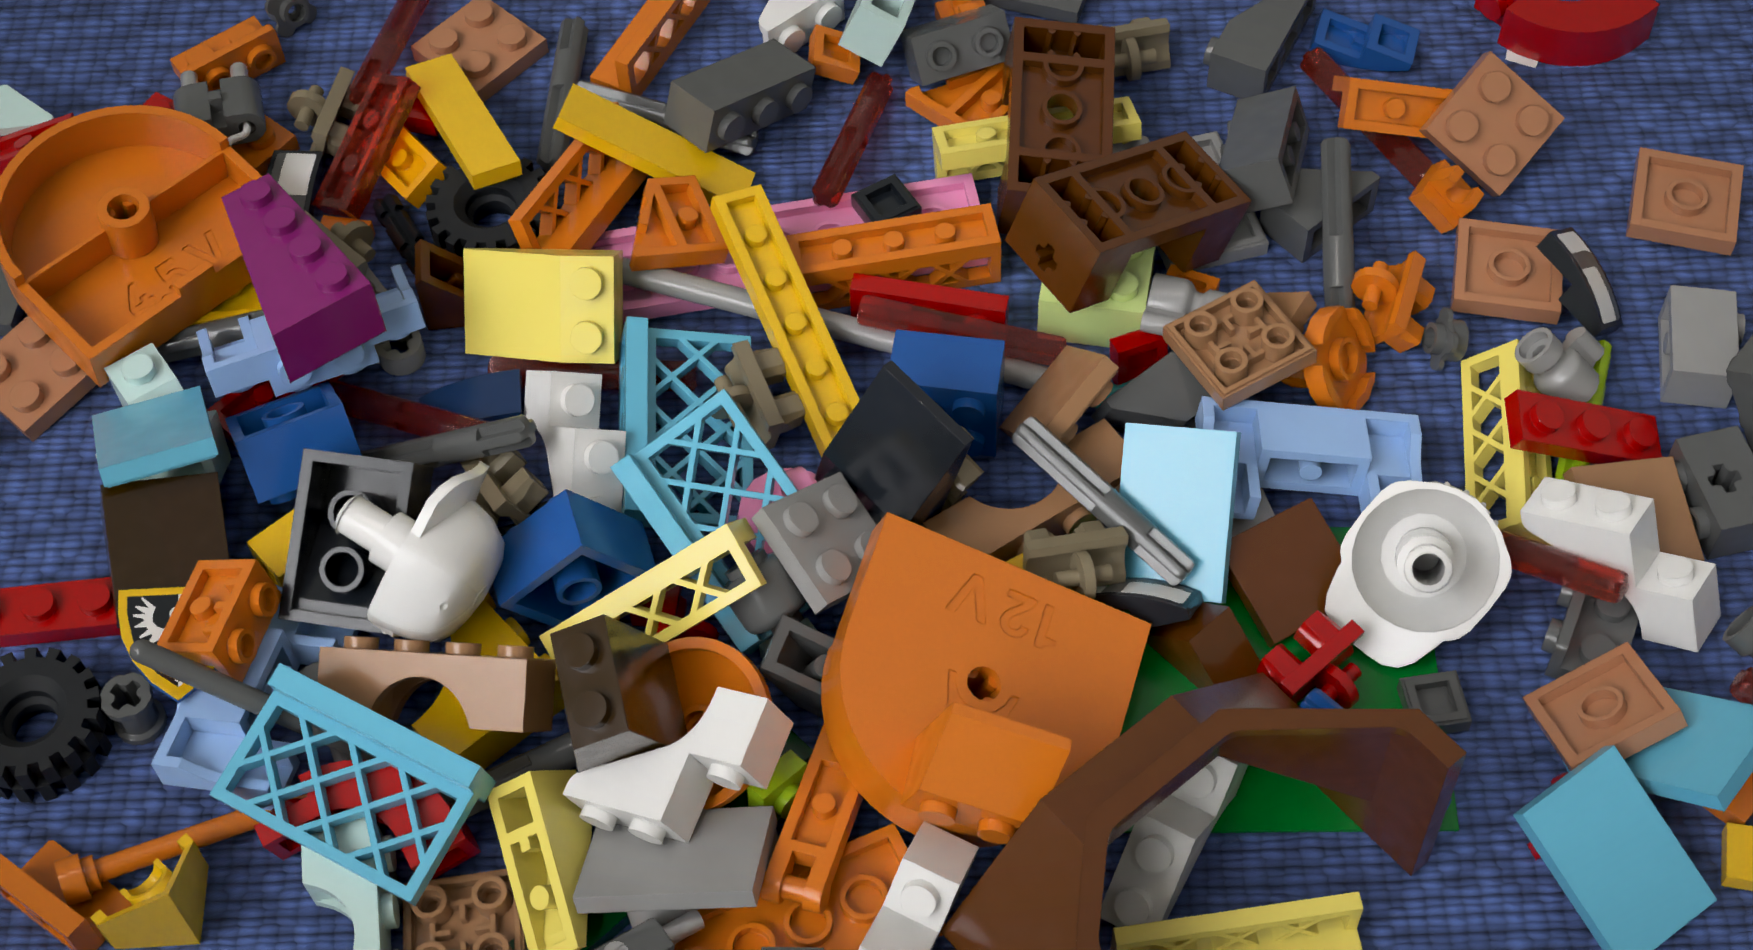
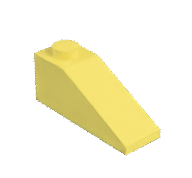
M576 770L528 771L492 788L487 797L528 950H580L586 947L588 913L578 914L572 897L591 843L592 825L579 817L582 809L563 795L567 782L577 773Z

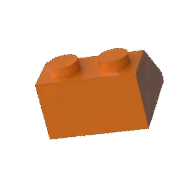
M953 701L916 737L900 806L918 811V817L925 822L940 826H951L957 823L976 829L977 836L983 840L997 844H1007L1040 799L1054 789L1070 753L1073 739Z

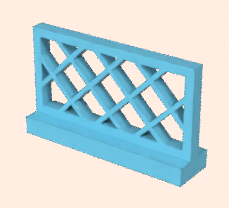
M627 316L619 344V430L626 431L625 456L628 454L633 456L718 393L714 385L698 398L680 379L697 367L714 383V380L723 374L706 358L714 351L732 352L731 347L733 343L747 339L751 346V336L648 328V318ZM656 346L676 347L688 360L671 372L656 358ZM656 375L662 380V381H661L660 383H658L657 385H656ZM668 388H671L689 406L673 420L656 405V398ZM711 416L706 419L705 422L716 432L703 443L716 445L724 439L732 446L734 428L731 421L725 424L721 419H714ZM656 422L662 427L657 433ZM687 434L683 436L681 439H679L685 441H692V439ZM742 435L740 449L753 451L752 446ZM684 448L689 455L673 468L659 455L652 459V461L664 478L685 481L680 474L688 468L690 448ZM700 450L698 463L716 479L712 485L725 487L727 472L707 454L708 451ZM739 456L736 476L740 474V485L735 481L734 489L746 490L753 481V458ZM623 486L621 513L642 521L644 527H652ZM673 486L683 496L684 488ZM693 490L690 514L697 524L718 527L720 514L706 502L716 493L703 491L699 495ZM734 496L740 502L741 497ZM729 515L728 523L737 520V516Z
M725 389L714 395L633 456L630 454L626 455L610 467L672 556L705 537L706 535L703 532L711 533L728 523L732 496L763 500L762 507L785 497L773 495L775 480L787 496L799 491ZM724 407L735 423L732 446L725 447L701 443L705 420ZM694 429L692 441L679 440ZM742 435H744L754 451L740 449ZM670 446L690 448L686 481L664 478L652 459ZM700 450L730 455L725 487L695 483ZM739 456L761 459L767 467L768 472L764 493L734 489ZM671 486L684 488L682 502ZM693 490L723 494L718 527L697 524L690 514ZM758 530V533H755L757 538L754 539L756 540L755 551L760 548L764 549L766 541ZM723 559L713 563L709 584L724 588L729 581L725 575L729 568ZM698 572L690 578L698 580L700 572ZM706 594L705 603L708 604L718 597ZM807 601L799 610L801 614L811 608ZM729 606L714 614L736 647L743 654H752L759 649V645L773 636L771 630L757 635L749 633Z
M279 663L267 682L274 689L209 795L416 906L477 800L485 803L496 781L480 765ZM284 710L299 718L303 740L273 749L270 731ZM312 725L321 729L324 733L314 736ZM339 740L347 743L353 765L322 775L317 748ZM260 747H261V748H262V753L257 754L258 750H259ZM361 751L374 758L363 762ZM306 752L312 779L282 788L276 761ZM265 765L271 790L270 793L249 800H245L233 793L246 771ZM388 766L397 769L403 792L372 802L366 774ZM356 777L362 805L331 815L325 787ZM411 777L425 785L413 788ZM315 791L321 819L297 827L290 824L285 800ZM439 792L456 800L444 822L426 828L422 827L416 800ZM274 804L276 816L262 808ZM406 804L413 832L382 842L375 813ZM365 817L371 846L347 854L340 851L334 827ZM324 831L326 843L312 836V834ZM434 838L429 848H427L426 840ZM416 844L420 863L408 884L404 885L389 876L384 854ZM374 857L376 869L361 861Z

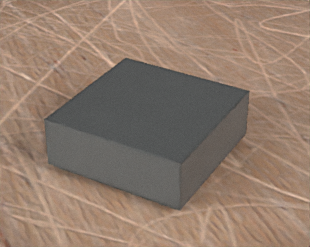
M1456 670L1399 678L1397 691L1403 709H1420L1446 734L1469 731L1472 718Z

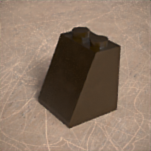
M218 472L131 481L111 488L100 485V509L117 628H120L118 590L185 587L198 560H229Z
M605 614L550 634L578 773L668 746L687 734L667 643Z

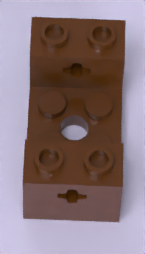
M1023 17L1014 18L1003 66L1002 105L1009 106L1006 159L997 195L996 224L999 233L1008 234L1033 178L1113 154L1115 27ZM1064 106L1073 113L1074 117L1068 120L1056 119L1049 113L1048 109Z
M1186 131L1033 178L1005 241L1069 313H1073L1109 300L1132 254L1159 246L1183 273L1219 260L1252 200Z

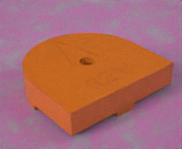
M123 105L92 110L66 119L45 130L25 145L9 162L0 176V265L11 293L25 313L101 388L110 381L104 370L105 367L150 343H153L158 348L252 282L221 197L241 188V186L249 181L259 179L262 175L229 145L228 137L218 129L199 118L177 110L158 106Z
M887 512L871 532L833 644L828 649L823 667L821 705L830 745L843 772L859 794L885 818L914 835L918 832L923 820L918 817V811L900 805L915 739L953 701L1073 739L1070 753L1055 784V787H1057L1120 737L1151 623ZM957 823L951 826L932 824L979 848L1002 845L983 840L977 836L976 829Z

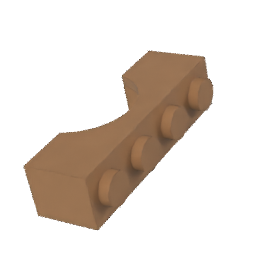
M1104 418L1076 434L1067 446L1119 492L1124 439ZM1058 484L1041 501L1015 509L992 507L968 496L923 522V527L1006 562L1023 553L1024 534L1028 530L1046 528L1054 536L1072 534L1074 529L1082 522L1095 521L1097 518Z
M344 636L343 647H320L318 683L390 720H398L406 701L418 687L430 680H435L447 687L456 696L464 710L469 729L520 733L552 731L556 662L555 659L533 658L534 647L498 645L497 656L481 655V643L446 642L445 653L430 652V641L394 639L393 650L379 649L380 637Z

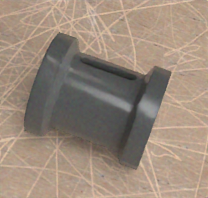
M135 672L117 675L105 684L100 694L102 699L101 708L111 720H114L115 731L125 743L144 745L154 741L162 734L167 725L168 717L164 706L157 699L153 698L152 685L143 675Z

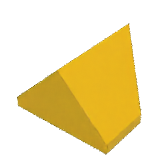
M187 833L177 840L183 852L173 872L157 858L153 861L154 866L150 876L141 885L134 889L128 890L123 888L119 891L133 906L106 916L99 909L90 917L114 949L201 944L209 865L194 840Z

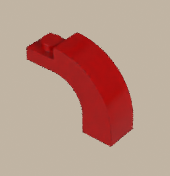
M1475 0L1474 8L1480 11L1486 18L1501 26L1498 44L1523 57L1558 66L1596 65L1628 54L1649 39L1660 6L1655 0Z
M352 760L322 765V775L352 766ZM392 766L366 774L372 802L403 792L399 771ZM310 770L298 776L301 782L312 779ZM356 777L325 787L331 815L362 805ZM411 777L413 788L425 785ZM315 791L306 793L307 797L303 799L295 798L285 801L290 824L297 827L321 819ZM439 793L416 800L423 828L444 822L453 807ZM406 804L375 813L377 824L389 827L395 837L413 832ZM273 808L270 813L276 816L275 809ZM464 822L431 880L481 852L466 822ZM261 823L254 826L262 846L280 859L285 860L301 851L300 844ZM434 838L426 840L427 848H429ZM416 844L401 849L410 868L415 872L420 861Z

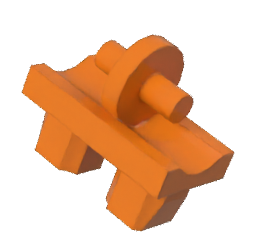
M1416 250L1409 253L1407 259L1401 264L1388 265L1383 261H1376L1372 267L1359 269L1355 272L1351 284L1353 293L1362 300L1361 305L1365 309L1364 317L1370 325L1375 345L1385 342L1397 353H1402L1421 343L1425 328L1410 316L1428 307L1433 300L1436 289L1421 277L1426 259Z

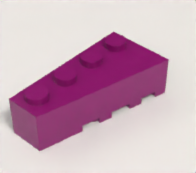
M269 173L257 180L249 181L241 186V188L221 197L290 383L387 331L371 282Z

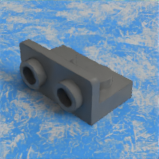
M1583 565L1578 575L1567 572L1556 602L1557 605L1566 607L1563 620L1552 617L1541 650L1551 653L1544 675L1555 679L1625 642L1631 645L1639 621L1633 606L1625 595L1613 584L1600 579H1593V571Z

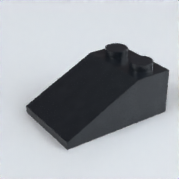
M890 360L881 368L823 453L815 480L819 482L841 472L876 525L887 512H890L923 526V522L941 512L973 442V438Z
M304 448L278 619L382 633V630L372 625L368 620L367 613L386 571L369 561L370 552L343 534H336L335 520L340 509L350 498L363 494V498L390 515L394 516L399 512H403L416 521L427 499L430 497L434 468L412 462Z

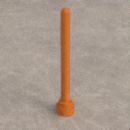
M303 794V795H300V796H297V797H294V798H291V799H295V798L303 799V798L307 797V794ZM236 810L98 859H94L92 854L81 858L79 853H75L55 860L54 867L65 901L68 906H73L93 899L92 892L103 889L102 882L153 865V861L157 858L162 862L181 855L183 851L177 840L185 833L194 840L198 848H202L254 830V826L259 824V822Z

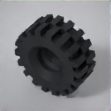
M523 157L520 161L523 175L474 190L462 169L456 170L450 165L443 170L445 181L435 179L430 186L433 195L426 196L425 205L427 211L425 213L434 245L462 258L464 248L521 249L508 220L492 227H483L476 225V223L492 214L501 213L512 216L546 175L540 167L534 170L532 161ZM537 213L530 222L536 238L539 235L541 213Z
M37 647L25 648L24 659L17 660L12 652L0 657L4 665L0 667V797L8 800L12 793H14L20 802L33 803L35 792H40L45 801L58 798L56 788L64 784L72 792L82 786L77 779L78 775L85 771L93 777L101 768L95 759L96 755L100 754L108 757L112 748V744L106 735H115L114 720H111L101 708L102 699L100 694L102 688L89 667L85 668L82 661L73 654L66 659L60 649L50 647L46 657L42 656ZM50 712L58 715L54 727L43 737L30 742H18L16 740L20 727L33 716Z

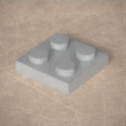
M841 472L762 507L751 518L815 615L849 598L871 532L877 525Z

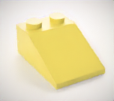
M463 249L465 354L559 363L615 364L619 360V344L623 332V250Z

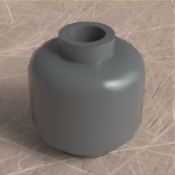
M760 548L750 553L767 584L729 605L745 630L754 635L762 634L769 630L774 634L780 617L783 615L801 622L804 617L799 610L805 605L806 600L774 552L767 554L763 548ZM734 564L726 571L725 575L729 581L724 589L732 590L746 581L737 564Z

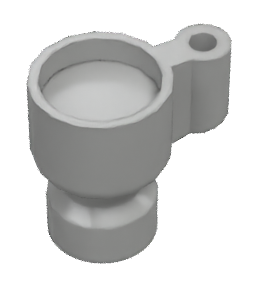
M1155 273L1147 306L1143 312L1140 331L1163 336V326L1227 293L1211 289L1205 293H1199L1195 285L1188 279Z
M1545 327L1536 328L1528 332L1518 342L1514 353L1515 358L1529 373L1533 374L1534 385L1541 394L1587 402L1597 391L1599 374L1593 367L1596 361L1603 356L1604 348L1585 327H1577L1567 333L1563 343L1550 329Z

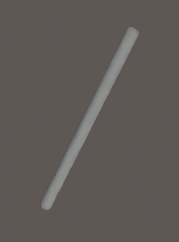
M623 257L624 285L759 319L749 294L744 288L667 268L631 271L629 267L630 259ZM818 308L832 339L892 354L896 329L903 330ZM1005 356L1004 383L1030 390L1048 367Z

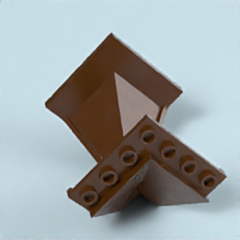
M1263 672L1171 695L1040 799L940 932L956 950H1101L1099 929L1108 845L1217 756L1316 785L1397 864L1412 876L1429 860L1467 752L1420 709L1300 708Z

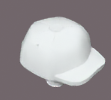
M482 461L473 469L453 476L441 484L427 499L416 521L403 512H399L394 516L390 515L363 498V494L350 498L340 509L335 520L336 534L341 533L370 552L369 561L386 571L367 613L368 620L372 625L382 630L383 634H388L391 637H404L410 640L440 642L459 630L486 597L501 567L505 542L494 519L476 503L479 490L490 467Z
M1407 480L1391 483L1380 491L1345 535L1340 549L1341 563L1335 572L1326 595L1325 612L1327 617L1341 628L1351 620L1355 621L1365 632L1353 645L1381 665L1396 668L1415 663L1443 641L1460 639L1470 632L1490 610L1506 589L1511 578V559L1502 532L1497 527L1498 521L1490 517L1491 512L1486 508L1485 502L1480 503L1474 496L1470 495L1468 490L1462 491L1457 487L1451 486L1449 482Z

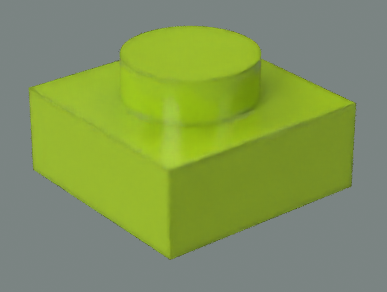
M790 749L779 758L767 789L748 786V807L774 806L777 821L781 818L786 819L806 770L807 763Z

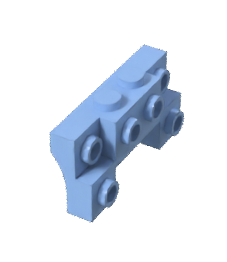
M401 265L390 267L397 288L375 294L387 331L292 383L289 382L265 315L249 320L248 316L238 318L243 339L215 348L206 328L196 331L202 352L204 369L215 397L217 398L229 393H241L251 389L256 384L268 380L275 397L289 392L303 391L310 388L313 384L340 375L355 374L366 366L380 362L375 344L387 340H399L405 338L411 332L426 328L418 301Z
M1201 397L1195 417L1196 428L1241 432L1233 518L1254 520L1261 501L1260 488L1358 496L1362 513L1380 491L1391 483L1407 480L1422 481V432L1418 415L1243 400L1223 411L1212 397Z
M276 585L282 594L283 588ZM279 603L277 612L269 624L258 648L257 655L252 661L243 683L271 695L274 689L267 682L279 663L297 671L300 664L310 665L319 662L320 647H343L344 636H357L359 630L278 619ZM199 689L195 690L179 704L177 703L176 714L151 763L162 784L212 791L258 715ZM272 740L273 749L290 744V742ZM260 747V749L258 750L257 754L262 753V748H261V747ZM297 755L276 761L282 788L291 785L300 764ZM265 765L246 771L233 793L245 800L270 793L271 790ZM274 804L262 809L271 811L274 808Z

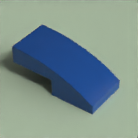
M1323 8L1316 21L1307 55L1359 69L1409 71L1413 64L1421 30L1375 13L1369 25Z

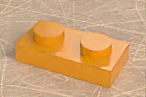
M391 117L361 152V155L405 200L417 209L426 201L427 195H432L430 186L434 180L439 179L443 181L445 179L443 170L447 167L394 117Z

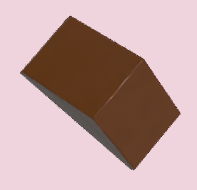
M420 239L415 244V287L428 330L465 327L463 258Z
M1202 603L1190 620L1150 628L1146 643L1198 689L1258 674L1256 670L1260 660L1229 606Z

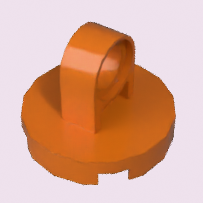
M1341 305L1320 308L1310 319L1307 330L1303 334L1317 350L1316 363L1281 380V382L1295 388H1308L1310 396L1317 406L1360 410L1368 401L1375 383L1376 372H1366V353L1376 352L1370 325L1362 312L1357 308H1344Z

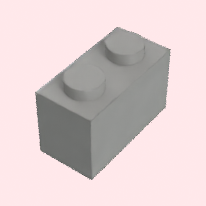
M1670 285L1658 316L1660 402L1727 408L1733 393L1727 383L1726 369L1731 359L1738 355L1739 346L1743 341L1745 333V315L1737 313L1736 291Z

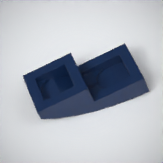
M520 369L499 371L464 379L441 387L419 398V438L524 415L523 380Z

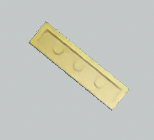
M1130 97L1114 98L1113 144H1125L1141 140L1142 122ZM1064 106L1048 109L1049 113L1056 119L1068 120L1074 117L1073 113ZM1008 115L932 127L935 179L972 173L974 180L1001 176L1006 159Z
M1515 339L1461 361L1465 490H1468L1470 495L1474 496L1480 503L1485 502L1488 510L1498 497L1506 500L1507 518L1498 520L1499 524L1497 525L1502 532L1503 538L1517 535L1534 551L1539 552L1553 546L1532 534L1523 526L1520 510L1544 477L1552 478L1551 456L1510 448L1504 398L1517 389L1541 394L1534 385L1533 374L1529 373L1515 358V348L1519 342L1518 339ZM1499 366L1500 373L1486 392L1479 388V373ZM1497 407L1501 409L1502 418L1491 433L1486 436L1481 433V424L1492 409ZM1496 451L1504 455V463L1489 482L1483 478V469Z
M746 517L726 523L541 634L539 638L551 659H555L550 637L551 633L602 614L619 621V619L632 613L648 618L645 634L666 643L767 584L745 545L757 537ZM731 553L746 581L732 590L709 584L713 563ZM698 572H700V573H699L698 580H694V579H691V578H690V577H692L693 575H695V574H697ZM677 585L695 590L690 614L684 618L661 612L666 591ZM706 594L718 597L704 605ZM652 600L650 608L643 606ZM659 622L671 625L656 634Z
M1358 891L1113 928L1110 950H1363L1357 927L1364 908Z

